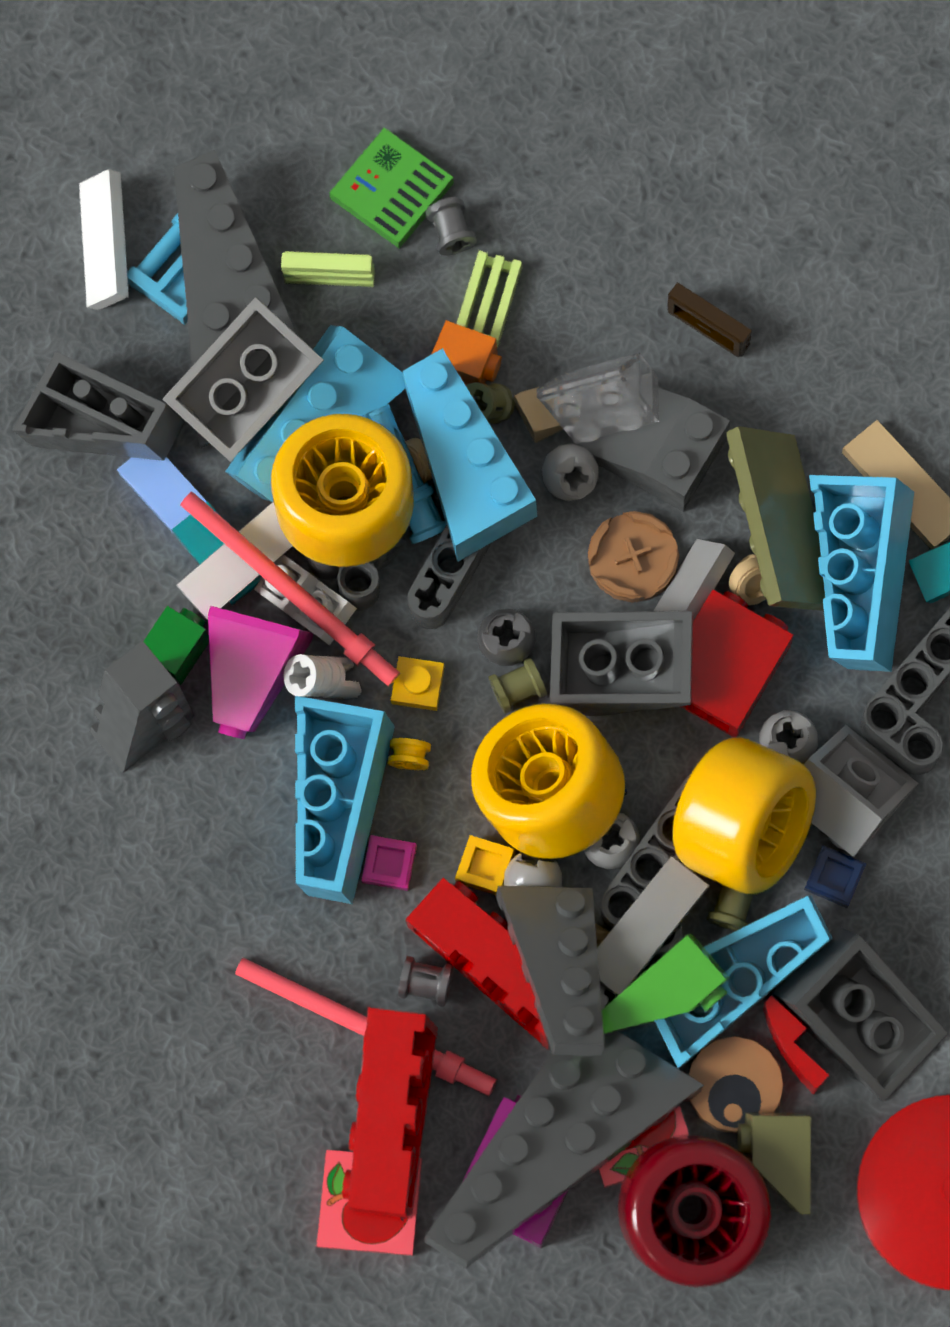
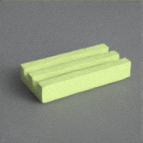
M286 251L282 253L281 269L283 277H285V283L374 287L375 271L372 256Z
M479 251L457 324L467 328L485 267L492 268L473 329L483 333L501 271L509 272L491 334L488 335L496 338L498 348L521 273L522 261L513 259L512 262L505 261V257L496 255L494 258L488 256L487 252Z

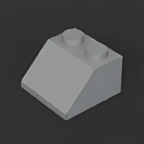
M847 725L840 729L804 764L811 772L816 787V803L811 823L825 833L835 846L847 851L853 857L872 840L918 785L917 781Z

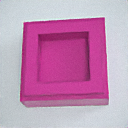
M370 835L362 883L408 891L417 844Z

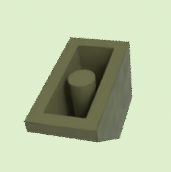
M745 1113V1124H739L737 1129L738 1151L745 1153V1156L758 1169L763 1180L792 1210L799 1214L811 1215V1116L804 1113Z

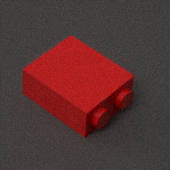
M712 589L693 621L691 705L679 707L728 735L737 738L789 651L793 634L788 632L789 627L777 617L770 614H765L764 617H761L747 609L748 603L736 594L725 591L722 595Z

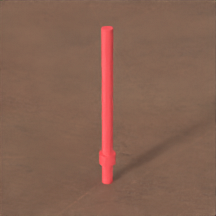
M190 492L184 498L180 506L346 649L343 654L357 666L362 663L388 687L396 680L400 672L374 650L376 645L362 633L359 635L355 634L194 492Z
M242 958L235 975L364 1036L367 1016L246 958ZM435 1050L432 1069L436 1071V1077L451 1084L458 1081L487 1096L491 1095L497 1082L496 1078L465 1064V1058L447 1050L444 1054Z

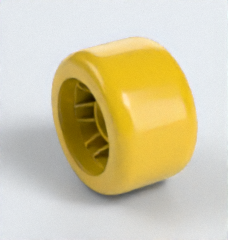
M331 414L313 419L295 430L284 441L273 463L271 489L278 523L291 545L311 560L337 567L357 566L371 562L390 551L400 541L409 526L414 506L412 473L409 459L395 435L371 419L353 414ZM344 496L352 497L347 500H337Z
M536 704L521 708L507 715L486 734L473 760L471 786L474 798L481 812L507 843L516 850L532 857L557 859L572 856L586 850L608 832L617 819L623 804L625 777L621 763L614 750L594 723L584 714L563 705Z
M729 738L718 743L699 761L679 799L673 823V844L678 858L686 867L694 872L742 893L757 894L771 888L785 875L795 861L810 829L816 803V787L811 772L798 760L749 739Z

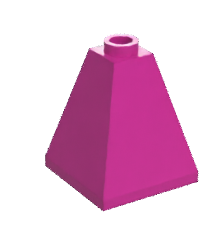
M210 606L208 627L213 722L220 724L218 733L245 739L247 731H256L285 684L283 675L287 662L293 656L305 653L312 641L313 633Z

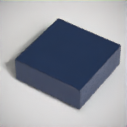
M823 845L804 890L848 909L866 863Z

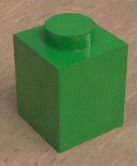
M167 606L143 642L177 683L181 685L209 644V635L206 629L203 628L206 622L198 615L186 608H182L179 613Z

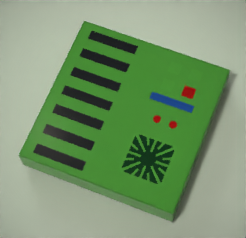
M383 128L329 192L332 201L400 249L425 219L427 208L441 200L454 184V178L386 128Z

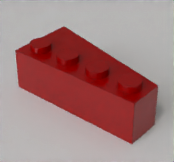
M442 878L405 919L408 928L450 965H453L459 973L549 1051L551 1048L535 1007L536 998L531 984L526 982L521 968L522 960L516 944L513 945L510 938L508 923L496 912L492 911L488 915L475 903L478 901V897L463 883L457 881L452 885L445 878Z
M368 1007L363 1040L362 1071L359 1075L356 1089V1101L358 1102L357 1120L352 1123L349 1138V1149L353 1151L352 1169L346 1170L342 1187L343 1199H348V1208L355 1212L412 1219L438 1027L426 1014Z

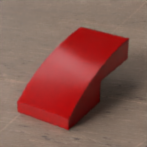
M771 995L763 1006L764 1016L771 1036L790 1069L814 1095L827 1081L829 1074L796 1045L797 1041L805 1034L807 1028Z

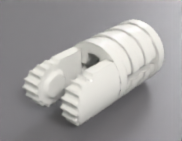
M298 654L287 662L284 669L285 686L295 696L351 699L358 698L362 692L359 682L345 681V672L354 666L348 657Z

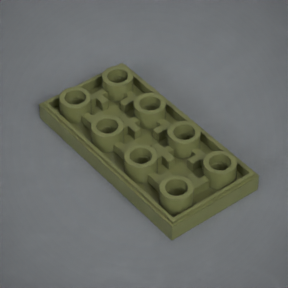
M741 426L727 431L730 448L728 458L736 472L740 488L739 503L747 516L751 533L749 543L757 557L762 577L760 588L768 601V605L824 611V581L819 572L818 557H821L819 534L815 531L814 509L795 435Z

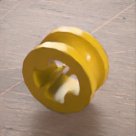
M394 738L390 740L389 747L394 750V754L388 756V765L408 770L419 771L428 769L429 761L425 759V754L431 750L430 743L411 738Z

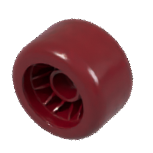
M682 1135L656 1143L634 1161L621 1185L618 1216L622 1234L627 1245L637 1259L663 1279L678 1285L708 1287L733 1279L755 1261L768 1237L771 1224V1203L761 1174L744 1154L728 1144L709 1137ZM697 1195L702 1205L699 1216L691 1221H683L678 1211L680 1202L686 1196Z

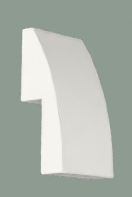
M284 554L274 562L344 624L347 623L357 608ZM264 578L261 579L255 587V591L328 645L332 643L334 639L268 581Z

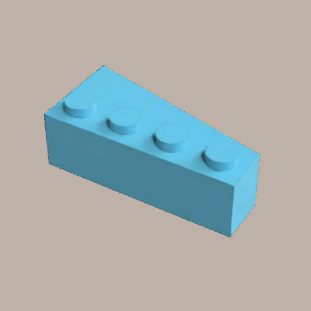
M329 326L313 348L324 361L239 452L225 471L262 499L273 502L271 489L273 463L280 447L295 430L313 419L326 415L353 414L363 416L387 405L406 388L402 371L342 326Z
M443 348L403 370L407 395L435 483L457 561H460L536 518V499Z
M809 475L810 487L814 493L816 512H813L815 531L819 534L821 557H818L819 572L824 581L825 598L823 599L829 658L847 669L892 672L914 491L898 478Z
M295 696V712L297 714V734H295L297 780H295V798L297 799L298 823H296V884L308 896L353 904L390 749V740L392 739L395 726L384 711Z
M806 896L704 947L730 977L722 985L727 994L706 1012L701 1006H698L690 1012L655 1020L678 1068L685 1065L833 939L812 896Z

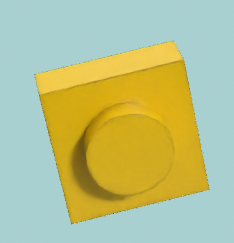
M398 656L396 669L400 674L394 681L391 703L437 711L445 669L444 663Z
M470 835L455 876V881H460L465 886L496 895L497 887L504 886V872L510 860L514 858L515 850Z

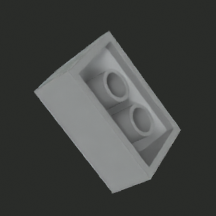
M255 297L162 400L231 462L324 360L262 301Z

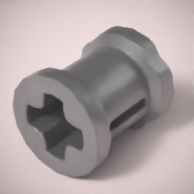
M451 197L439 200L425 211L428 221L434 223L440 240L437 248L439 254L443 256H451L469 250L477 242L475 233L469 231L463 215L465 209L463 199Z
M407 956L401 973L398 997L406 999L408 995L432 999L437 1001L438 1006L445 1007L454 966L446 964L441 968L417 963L414 957Z

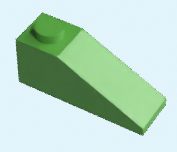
M692 934L687 935L602 1009L603 1034L690 1012L698 1006H701L706 1012L727 994L722 985L730 977Z

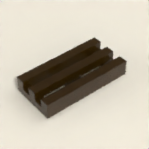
M678 282L669 292L668 313L739 358V356L742 357L751 344V329Z

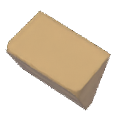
M555 383L514 395L515 406L535 443L575 424V420Z

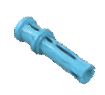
M387 404L363 415V417L381 424L395 435L409 459L414 493V506L409 523L413 533L410 537L412 544L443 532L446 527V521L441 520L431 497L434 490L432 486H429L428 482L423 483L402 433L397 426L390 405Z

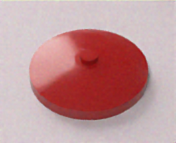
M950 1095L922 1099L904 1107L891 1116L879 1128L868 1144L861 1159L856 1184L860 1219L866 1235L879 1255L906 1278L923 1286L950 1291Z

